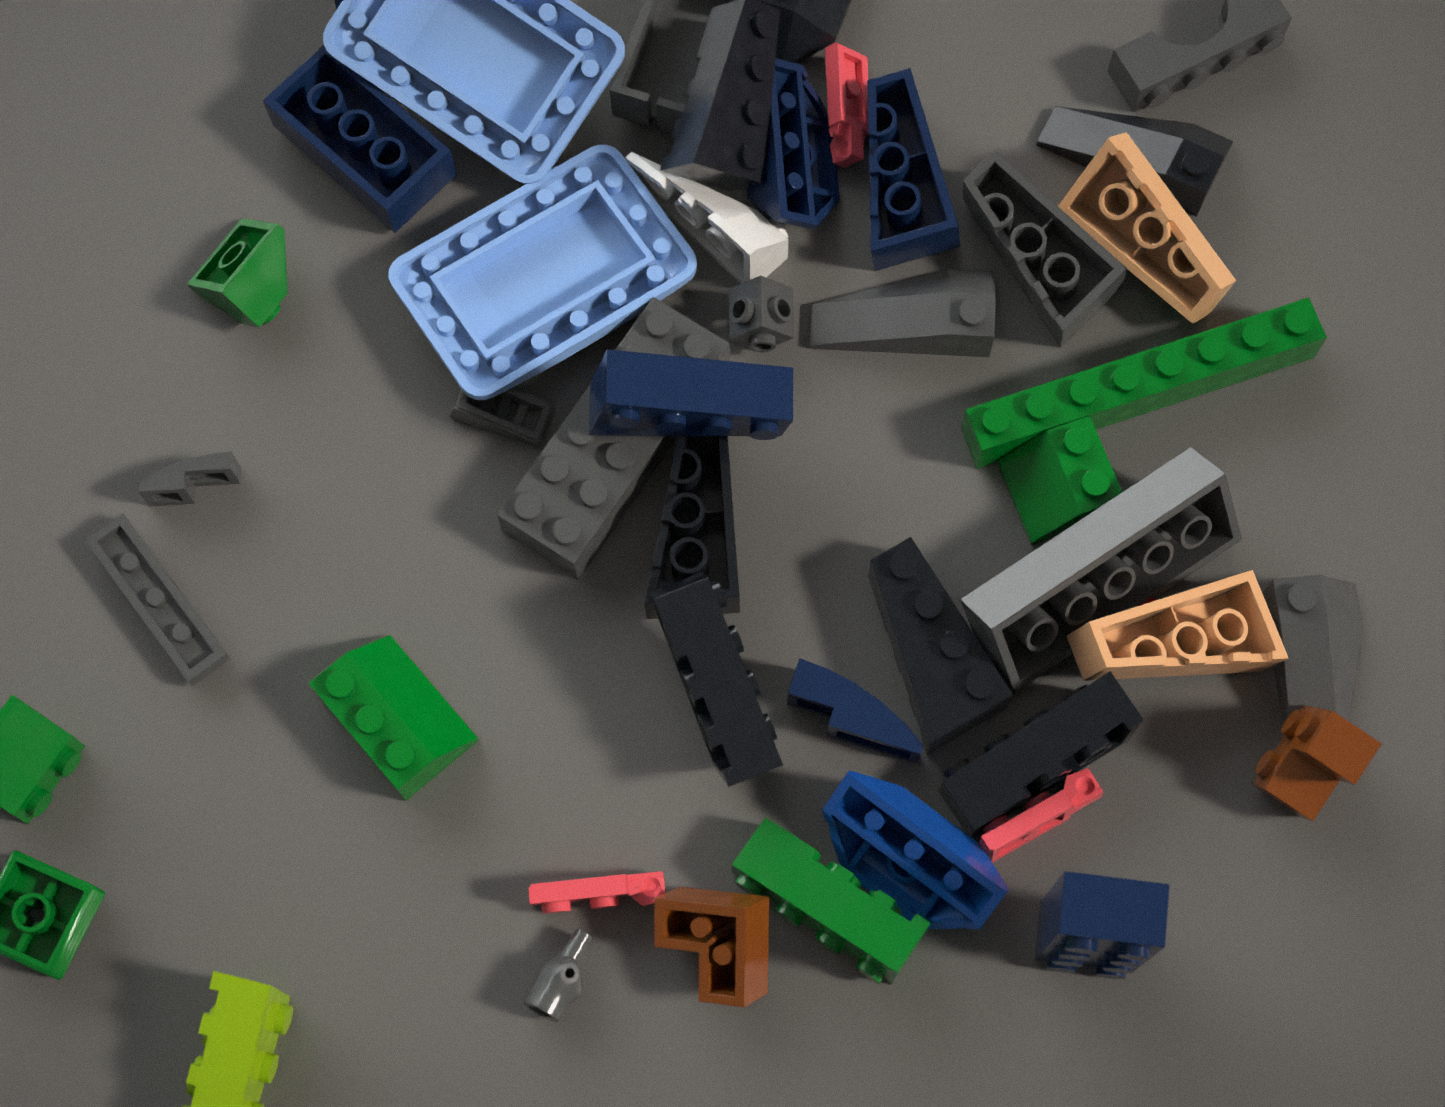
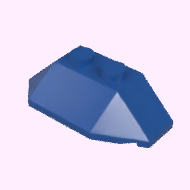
M850 770L822 809L825 821L829 825L831 840L839 864L854 873L856 878L862 883V886L868 891L874 890L877 892L880 890L896 900V905L903 912L901 916L909 921L912 920L915 914H918L931 923L928 929H981L1009 891V888L981 844L903 786Z

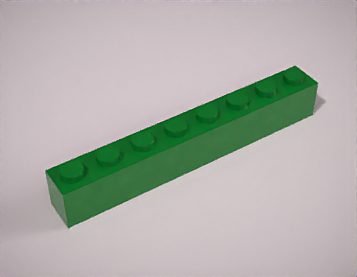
M1308 297L965 409L961 431L976 468H982L997 463L998 460L1046 430L1087 416L1091 417L1097 430L1313 359L1327 336Z

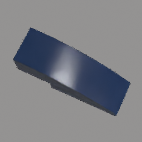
M799 658L788 691L787 705L829 717L828 737L915 764L918 763L923 744L908 726L885 704L843 676L825 667Z

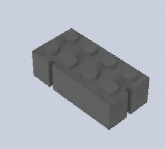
M645 0L626 47L624 60L617 70L609 90L612 115L649 127L653 119L657 121L659 130L672 133L675 121L682 118L688 100L684 96L688 81L695 78L699 62L696 56L711 9L735 0Z

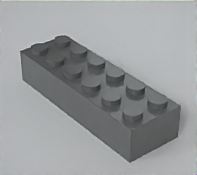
M654 297L615 349L619 351L730 361L729 342ZM590 386L497 514L503 533L577 580L677 439V436L589 435Z
M1190 447L961 598L960 600L972 632L1005 683L1014 692L1018 691L1073 654L1066 637L1067 635L1090 621L1140 606L1151 597L1155 599L1240 542L1242 536L1226 473Z

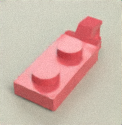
M835 42L825 47L828 125L830 127V136L834 137L830 144L833 163L847 168L864 159L863 146L865 137L869 135L868 59L866 56Z
M1088 768L1066 776L1063 790L1052 796L1048 791L1043 792L1029 800L1024 805L1026 811L1012 819H1009L1008 815H1003L983 828L985 834L981 836L979 844L982 845L993 863L1070 819L1071 814L1101 798L1104 791Z
M659 871L536 883L528 887L529 900L532 906L541 905L542 914L571 911L570 902L590 900V909L620 906L619 897L624 896L631 897L642 907L655 904V898L665 894V882L663 872Z

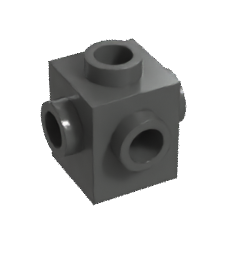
M761 275L730 288V340L747 345L754 352H768L775 349V345L793 339V288Z

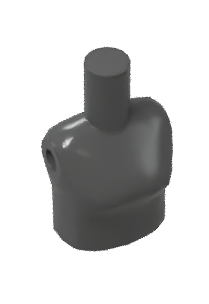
M576 929L561 955L552 958L542 967L537 981L523 1004L541 1017L558 1022L568 1004L582 996L581 969L578 963L593 938L584 931Z

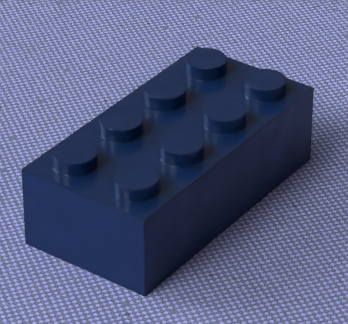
M324 45L262 100L272 125L394 233L457 175L452 153L448 147L380 88L332 57Z
M1064 871L1040 902L1035 961L1047 962L1046 969L1050 971L1075 973L1076 967L1096 968L1095 975L1098 977L1125 979L1126 973H1133L1165 948L1170 884Z

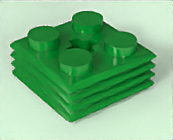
M16 850L12 851L0 873V954L54 979H62L105 896V892L95 885ZM33 908L36 910L42 909L46 913L42 922L34 924V920L29 917L30 911Z

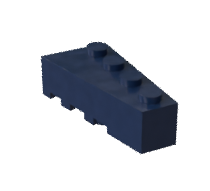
M911 68L867 80L870 244L874 270L878 271L961 247L958 223Z
M607 349L590 382L589 435L750 436L756 440H772L782 436L793 422V367Z

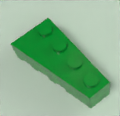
M765 817L732 863V873L738 876L734 883L747 894L769 896L770 900L778 904L774 911L780 917L795 927H798L803 922L815 930L818 934L814 939L831 953L838 956L843 950L858 961L855 965L856 970L869 980L879 984L884 979L892 984L923 939L931 923L918 914H915L911 921L901 916L903 912L896 905V900L880 890L877 892L870 890L868 894L860 890L859 888L862 883L856 878L854 873L832 861L827 866L823 865L818 861L821 858V854L815 848Z

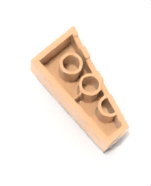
M1127 132L1108 137L1058 205L1062 211L1131 273L1192 324L1208 316L1236 282V279Z
M1253 570L1090 621L1066 636L1084 681L1097 680L1109 671L1112 672L1116 679L1263 672L1289 659Z

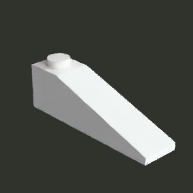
M633 152L625 157V160L663 211L740 284L760 275L764 277L769 276L788 258V234L779 222L772 218L767 220L756 209L698 182L660 171L661 165Z

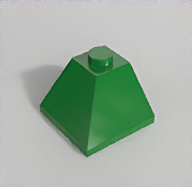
M241 218L186 285L241 324L260 328L262 325L269 323L280 311L281 306L279 304L288 294L284 229L277 223Z

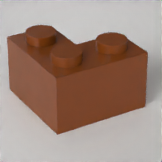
M1304 705L1301 710H1294L1284 722L1281 728V733L1284 736L1275 750H1268L1257 763L1254 772L1258 776L1252 785L1297 816L1314 821L1339 781L1355 785L1382 743L1332 710Z
M680 886L655 898L654 947L699 952V1002L744 1008L768 994L769 896Z

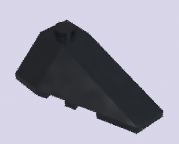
M1055 106L1037 140V146L1087 167L1108 137L1127 132L1185 212L1194 216L1198 215L1233 144L1232 140L1193 123Z

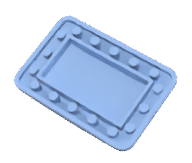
M343 0L323 32L324 46L332 57L522 184L540 181L549 173L621 66L625 57V45L621 36L570 0Z
M596 145L551 169L542 180L523 185L399 256L392 262L388 278L392 289L462 391L470 398L487 400L545 371L641 314L653 297L661 301L678 290L694 277L697 271V258L692 248L623 155L615 147Z

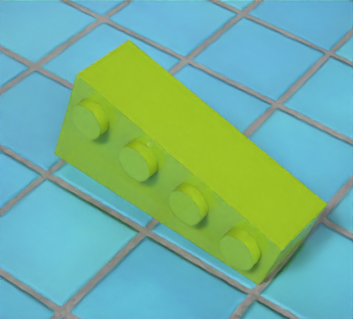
M213 971L209 989L218 991L216 1004L209 1013L204 1012L202 1015L198 1034H202V1044L205 1046L203 1056L199 1055L190 1064L186 1080L187 1095L193 1096L191 1106L183 1105L182 1107H264V1104L259 1103L264 1084H271L277 1071L279 1055L274 1054L278 1037L279 1034L285 1035L287 1033L293 1016V1006L288 1005L291 996L272 985Z

